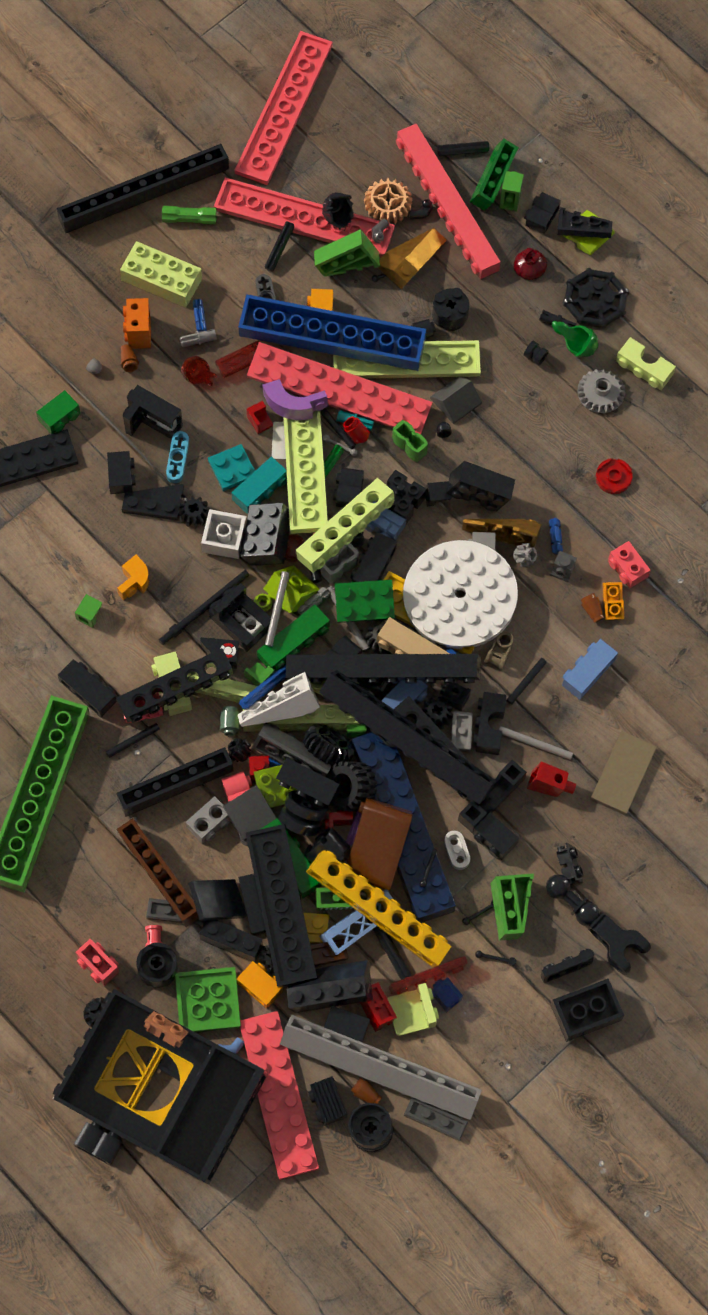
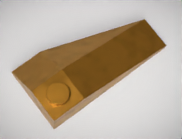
M432 228L387 251L379 259L380 267L378 268L402 289L446 242V239L435 228Z
M464 519L462 530L471 533H495V540L513 546L530 543V547L535 548L542 524H538L537 521L531 519Z

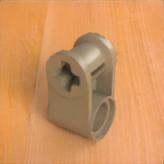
M503 631L496 637L484 663L489 662L503 670L514 641L513 635L510 632ZM506 639L509 641V644L502 645L500 640Z

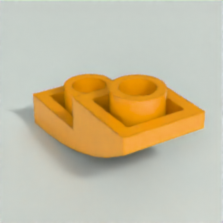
M622 582L602 583L605 620L624 619Z

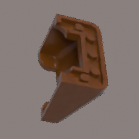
M366 798L365 802L361 801L358 813H361V819L348 859L344 858L343 863L348 864L355 874L364 876L369 881L368 884L390 891L411 823L412 811Z

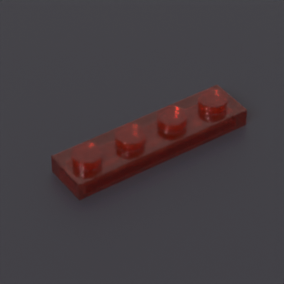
M465 956L394 982L389 985L390 993L394 994L397 992V995L408 992V988L414 985L418 988L419 984H427V981L433 978L434 981L445 978V974L451 971L453 974L459 973L468 964Z

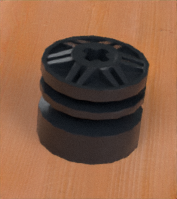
M365 1103L353 1110L349 1117L348 1127L351 1138L358 1149L366 1153H376L385 1149L391 1142L393 1126L390 1114L384 1107L376 1103ZM371 1126L374 1127L373 1134H370L368 1131Z

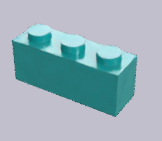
M271 456L232 492V501L248 514L249 505L261 504L264 499H269L273 495L276 488L282 487L287 482V470Z

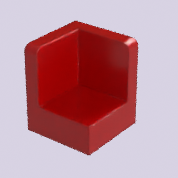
M263 400L246 409L247 418L257 434L273 427V422L266 413V405Z

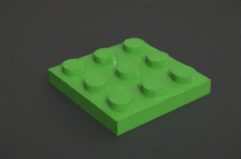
M235 967L176 973L175 980L180 1025L195 1033L241 1027Z

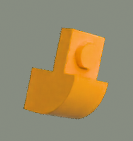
M136 554L122 565L123 574L128 580L121 584L117 590L118 595L123 600L127 597H132L137 589L143 594L149 586L147 566Z

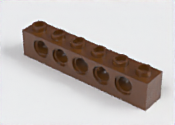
M132 818L116 830L185 927L187 928L198 920L199 916L193 900L135 820Z

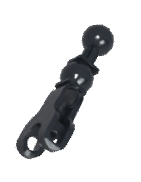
M557 874L547 880L546 890L549 896L565 900L574 909L571 915L575 914L579 924L588 926V930L606 947L608 963L621 974L627 975L631 970L630 963L624 957V950L626 948H634L640 953H647L651 949L650 943L641 933L636 930L621 929L604 913L600 915L597 905L587 902V897L582 901L571 891L570 881L567 877Z

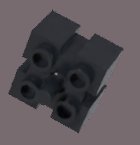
M395 470L387 480V486L393 490L395 499L392 506L388 509L406 519L407 524L413 516L414 508L418 509L425 500L426 488L415 481L412 484L408 483V477Z

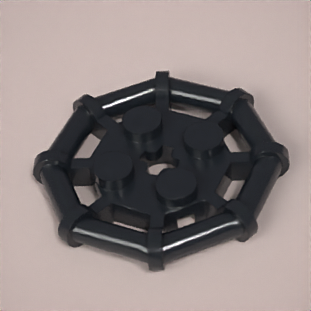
M586 268L584 272L567 280L565 299L562 303L574 316L578 324L583 323L606 328V325L619 317H624L626 314L625 307L629 290L622 285L614 272ZM593 277L606 279V281H605V282H603L602 280H595V281H594V280H593ZM588 278V282L582 286L578 285L579 282ZM610 282L615 286L618 292H613V290L609 287ZM573 290L578 292L577 299H572ZM593 296H598L599 301L592 300ZM616 298H620L618 307L613 305ZM576 305L583 311L582 314L577 310ZM610 311L613 312L609 316L605 318L603 317V315H605L606 313ZM590 314H594L595 317H598V319H596V318H591V317H586V316H587V315L590 316Z

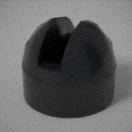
M441 422L437 425L438 437L446 438L452 434L451 427L447 422Z

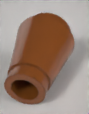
M125 344L121 346V367L125 372H134L138 368L139 361L131 345Z
M594 593L581 599V606L594 623L604 619L599 598Z
M362 1078L351 1089L354 1093L353 1096L366 1103L378 1104L382 1098L371 1084Z

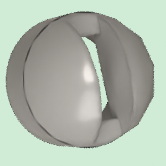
M93 358L88 363L86 370L92 374H98L101 372L102 364L96 358Z

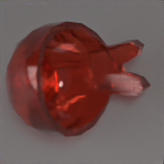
M191 356L182 364L181 373L189 383L200 384L205 382L206 385L213 386L210 379L217 378V374L210 371L206 360L199 356Z

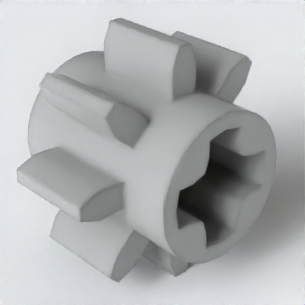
M522 543V545H517L514 551V560L516 563H520L521 567H529V565L534 564L537 558V551L534 547H530V543Z

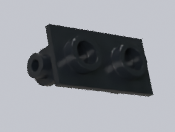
M565 843L566 848L565 846H560L556 852L560 866L565 864L568 866L561 869L562 875L568 878L570 885L575 884V880L583 883V870L578 865L576 859L578 858V852L575 847Z

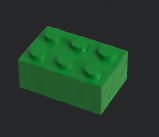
M392 580L335 583L338 623L388 620L389 617L395 619Z

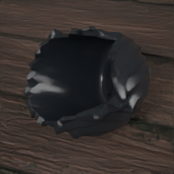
M336 192L330 194L325 199L322 214L331 225L341 229L342 227H348V224L352 222L351 220L354 217L353 202L350 201L352 196Z

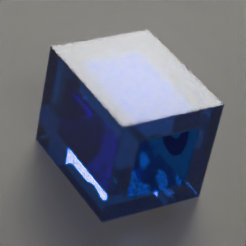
M448 977L445 980L439 979L433 984V997L446 1013L462 1001L463 995Z

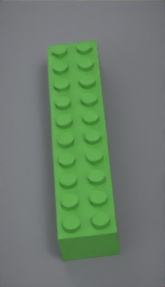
M52 695L50 697L0 831V886L25 893L90 715L88 706Z

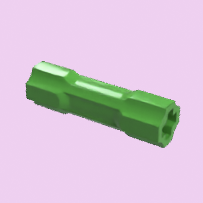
M162 207V222L216 224V208Z

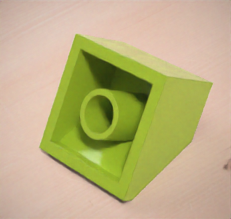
M294 565L274 572L263 588L270 598L276 600L282 572L290 573L282 603V609L290 614L296 612L302 605H305L304 603L320 590Z

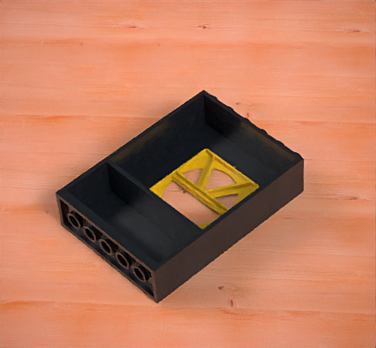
M113 989L112 993L108 992L102 1011L98 1010L92 1029L89 1028L86 1031L82 1047L79 1046L73 1055L75 1060L72 1065L66 1067L63 1073L65 1078L61 1084L58 1083L55 1087L53 1099L195 1178L210 1184L268 1073L257 1065L184 1026L182 1028L189 1033L183 1038L180 1048L177 1046L174 1048L163 1041L164 1033L158 1038L146 1031L147 1028L144 1027L146 1022L144 1021L154 1011L153 1009ZM167 1018L168 1020L172 1021L173 1023L180 1025L179 1023H177V1022H175V1021H173V1020ZM150 1046L157 1048L147 1067L137 1052V1047ZM125 1052L130 1054L142 1077H113L115 1064ZM165 1053L168 1054L175 1062L180 1075V1086L174 1099L167 1106L159 1110L141 1111L135 1109ZM137 1085L127 1104L122 1101L115 1090V1086Z

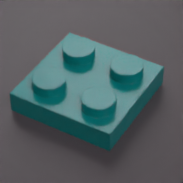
M242 444L208 457V462L222 491L240 485L255 472Z

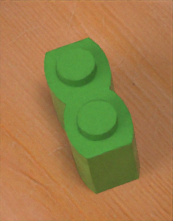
M401 420L393 427V442L399 448L405 450L410 459L419 462L427 455L428 443L421 434L416 433L411 424Z

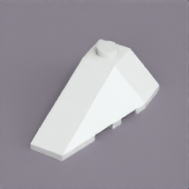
M303 672L282 684V689L276 693L271 691L267 694L266 700L255 702L251 707L239 713L238 719L241 727L311 714L320 708L306 673Z

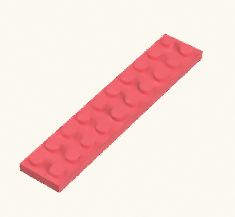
M300 31L235 168L236 175L268 185L333 46L332 41Z
M226 177L214 204V208L218 212L281 230L285 222L289 221L295 226L292 233L327 243H332L361 229L379 251V257H382L387 252L395 230V225L389 223V226L383 230L384 240L376 243L372 239L371 230L380 222L379 220L354 214L352 222L348 224V227L339 229L331 225L324 218L322 204Z
M261 342L258 344L247 373V378L265 384L280 379L285 391L302 397L325 390L328 406L354 415L358 414L359 417L391 428L396 426L401 420H404L411 424L415 432L422 434L433 403Z

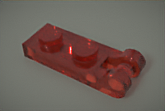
M259 340L215 361V365L223 378L251 365L254 357L252 352H256Z

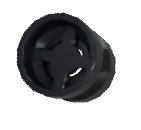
M533 340L526 348L524 356L528 359H533L534 363L539 366L546 359L549 350L539 347V344Z

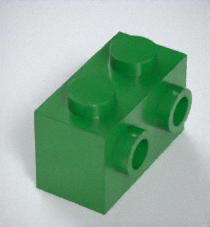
M64 390L36 411L38 421L52 434L60 432L67 423L76 420L80 414L79 404Z

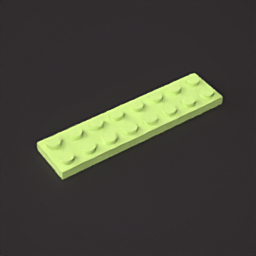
M479 340L425 341L419 371L333 355V366L336 369L365 379L476 377L481 374Z
M316 410L313 411L312 419L292 420L284 418L290 534L317 532L328 522L320 411Z

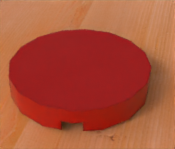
M610 458L601 462L595 475L596 483L606 493L620 494L630 487L633 473L631 467L625 461Z

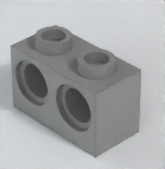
M214 796L186 821V828L203 844L205 841H211L216 836L215 832L220 828L224 829L231 820L224 810L223 804ZM215 812L222 813V816L220 818H214L212 817V814ZM200 825L208 827L205 831H199L197 828Z

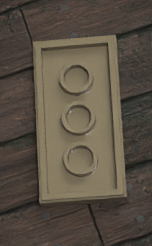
M621 731L590 800L626 815L657 746Z

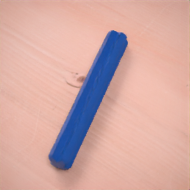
M286 665L241 699L239 704L242 709L251 707L286 678Z

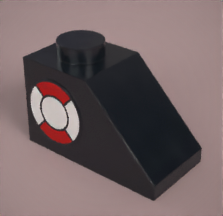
M200 638L201 648L207 655L223 648L232 669H237L239 641Z

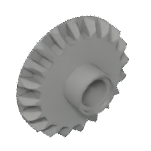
M595 369L583 375L579 381L577 393L579 400L587 409L596 413H608L614 411L622 404L625 397V386L617 374L615 375L611 371H605L604 369Z

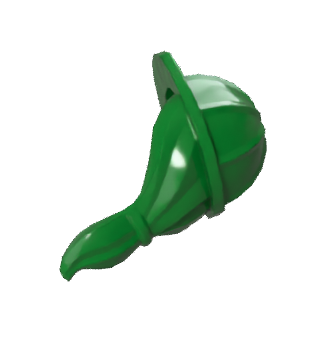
M552 322L554 331L565 337L566 347L575 357H588L596 352L598 338L591 328L589 329L581 325L569 327L564 322Z

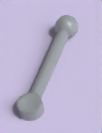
M329 435L323 436V441L325 443L330 442L334 445L338 444L342 446L344 450L350 452L352 456L357 455L356 449H350L330 439Z

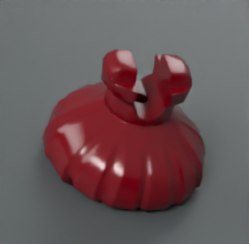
M527 248L518 253L513 263L516 274L528 280L541 277L547 268L545 256L533 248Z

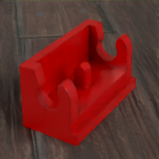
M379 982L372 985L373 1000L360 1002L375 1032L381 1030L386 1024L389 1026L397 1018Z

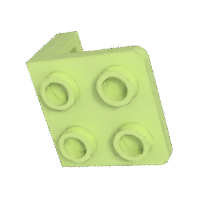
M426 983L419 984L417 990L388 997V1001L397 1016L393 1021L396 1035L402 1036L436 1027V1020L439 1019L437 1008L432 1006L431 1000H434L431 988H427Z

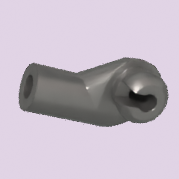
M382 219L371 230L372 239L376 243L384 240L383 230L389 226L386 219Z

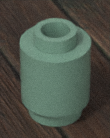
M225 706L222 708V712H220V731L226 736H234L240 731L237 707Z

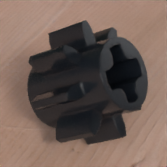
M233 739L228 744L230 759L237 762L247 760L251 755V750L249 749L251 744L246 739Z

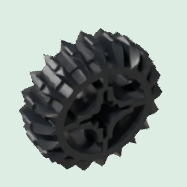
M321 724L310 726L303 740L305 748L308 749L309 753L332 766L339 764V762L351 761L355 750L352 742L344 734L339 733L332 727L329 728Z

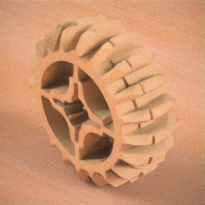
M389 178L385 182L381 179L379 183L374 182L373 186H369L368 191H366L364 199L365 210L368 211L369 217L373 216V219H379L380 221L386 219L388 223L393 221L396 224L397 219L402 221L403 216L407 217L408 212L411 210V192L408 191L407 186L403 187L402 182L397 184L396 179L393 182Z

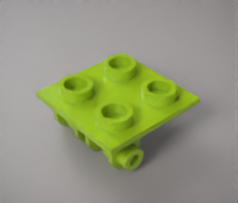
M282 765L254 772L256 785L270 808L285 804L288 793L292 790H297L291 786L287 789L279 785L280 780L276 779Z

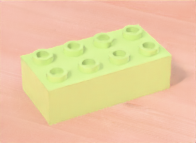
M137 241L120 269L121 281L185 308L188 306L202 280L201 268Z

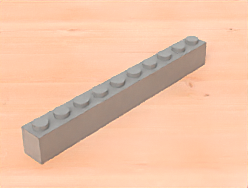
M291 1015L280 1045L290 1050L303 1053L308 1057H313L328 1065H333L346 1072L353 1073L366 1080H371L384 1087L391 1088L404 1095L416 1098L421 1102L431 1104L441 1110L449 1111L471 1120L482 1091L294 1015Z

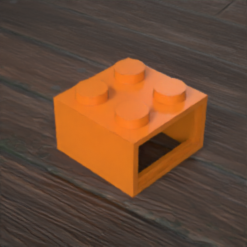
M126 299V306H123L125 342H128L132 349L151 348L149 299Z

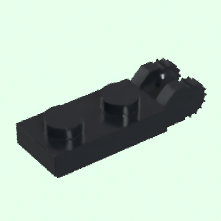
M582 950L576 957L569 956L558 964L551 963L546 965L541 971L543 983L555 980L592 964L594 958L593 950Z

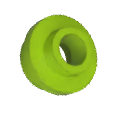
M262 593L254 598V602L265 612L271 609L273 602L269 595ZM264 601L267 604L265 606H261L260 602Z

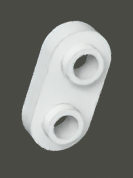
M458 831L448 832L444 839V845L450 863L455 869L463 870L470 863V854L464 837ZM456 840L458 843L456 845H452L450 841ZM462 858L464 862L458 863L456 859Z

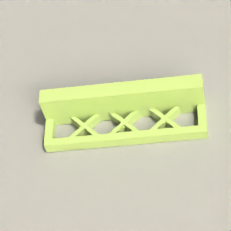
M192 675L188 681L196 682L199 677ZM227 679L224 681L218 680L207 689L201 688L195 692L239 703L241 699L258 686Z

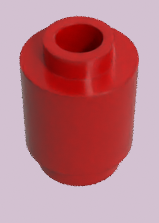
M352 416L344 422L345 432L356 444L364 443L368 440L370 431L358 418Z

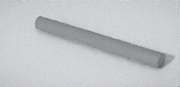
M284 571L281 574L265 646L268 647L273 646L290 574Z
M330 586L327 590L330 592V597L336 605L335 589L333 586ZM346 622L363 652L368 651L370 647L367 645L355 622Z
M502 726L499 728L504 736L569 760L572 758L573 753Z

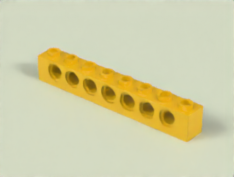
M323 850L317 855L306 873L432 968L439 966L452 947L448 944L446 938L441 935L437 936L432 932V928L429 925L421 924L416 920V916L413 913L405 912L401 909L397 901L388 899L380 888L372 887L368 884L369 881L364 876L355 874L348 864L339 862L336 859V855L332 852ZM329 867H333L335 869V876H331L328 873ZM345 879H349L351 881V888H347L344 885ZM361 891L367 893V900H363L360 897ZM377 903L382 904V913L376 909ZM393 915L398 916V925L392 921ZM409 927H412L415 930L414 937L409 935ZM425 939H428L431 942L430 949L425 947Z

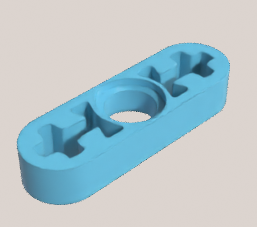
M178 431L173 435L166 475L168 481L173 484L181 482L184 476L189 436L183 431ZM183 438L184 441H182L181 448H178V440ZM175 454H181L183 459L175 461L172 457ZM174 466L177 467L178 474H176V477H172Z

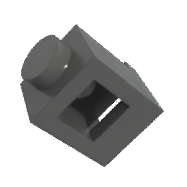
M559 551L551 576L568 582L575 568L577 558Z

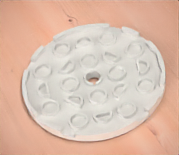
M457 540L444 542L430 548L413 563L404 582L403 599L405 611L411 624L422 636L433 643L445 645L447 648L462 649V647L483 645L503 632L510 623L517 606L518 589L516 578L510 565L499 553L481 543ZM456 591H465L466 595L463 598H458L455 595Z

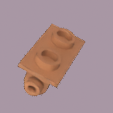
M155 1011L144 1021L146 1022L144 1025L147 1028L146 1031L158 1038L164 1033L163 1041L174 1048L176 1046L180 1048L183 1038L189 1033L182 1026L173 1023Z

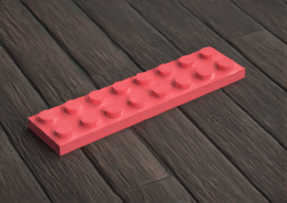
M278 1011L240 1020V1030L248 1061L268 1073L257 1096L279 1180L319 1170L288 1048L280 1045L283 1029Z

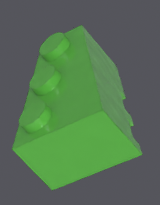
M361 229L314 251L315 267L324 277L346 273V270L351 269L360 271L363 270V267L373 265L374 268L380 267L379 251Z
M534 874L496 876L490 883L499 941L519 939L523 935Z

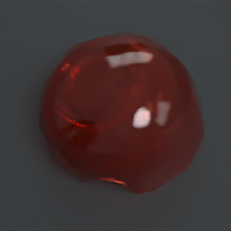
M298 534L289 535L285 560L288 562L299 561L296 549L305 540Z

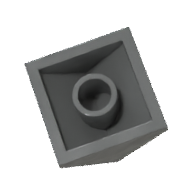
M462 377L455 378L430 396V399L453 424L482 404L472 381Z

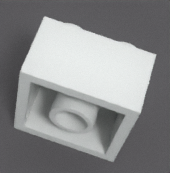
M209 509L201 541L202 552L239 559L247 522L246 516Z

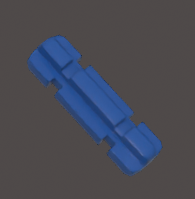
M194 299L193 309L196 329L198 332L207 331L202 300Z
M557 518L550 519L551 544H553L551 545L552 553L558 554L559 551L563 552L561 529H559L561 524Z

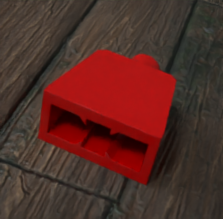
M541 761L532 770L527 789L558 797L563 791L573 794L576 783L567 780L568 772Z

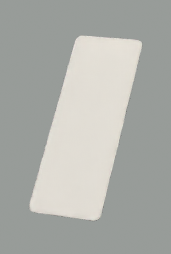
M273 422L272 457L274 459H286L284 422Z

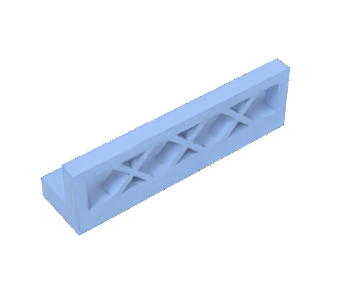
M382 890L385 893L384 896L388 899H393L388 890ZM377 903V910L382 913L383 911H380L381 904ZM354 910L319 937L323 943L328 942L335 954L338 955L377 925L365 923V916ZM353 923L360 924V932L357 935L349 934L350 925ZM336 935L345 936L344 945L340 948L332 940Z

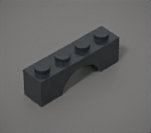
M511 760L495 778L496 783L485 800L480 804L470 802L459 813L458 821L473 833L474 828L490 812L493 813L525 780L527 772L514 760Z

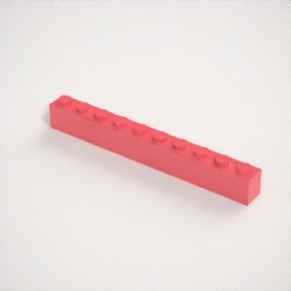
M414 124L398 131L396 139L398 148L403 150L405 160L412 165L414 175L419 177L422 188L429 193V199L432 204L436 205L440 218H444L448 231L454 235L455 243L462 248L464 258L471 263L473 273L482 279L498 272L500 269L499 258L418 125Z

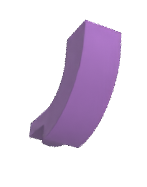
M280 379L262 385L267 404L275 413L284 418L292 420L312 419L313 411H320L328 407L325 390L306 397H295L285 391Z

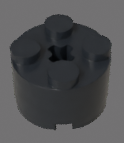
M448 288L440 291L435 295L433 301L432 318L434 323L438 327L445 328L447 331H455L462 328L469 314L468 297L460 288Z
M329 827L315 838L316 841L313 845L309 844L304 851V855L312 863L317 855L325 850L335 854L336 859L341 862L345 858L344 853L350 848V845L335 829Z
M158 942L151 943L142 949L137 956L136 965L139 976L148 986L154 988L170 985L175 979V975L178 972L177 958L168 945ZM160 962L161 966L154 968V965Z

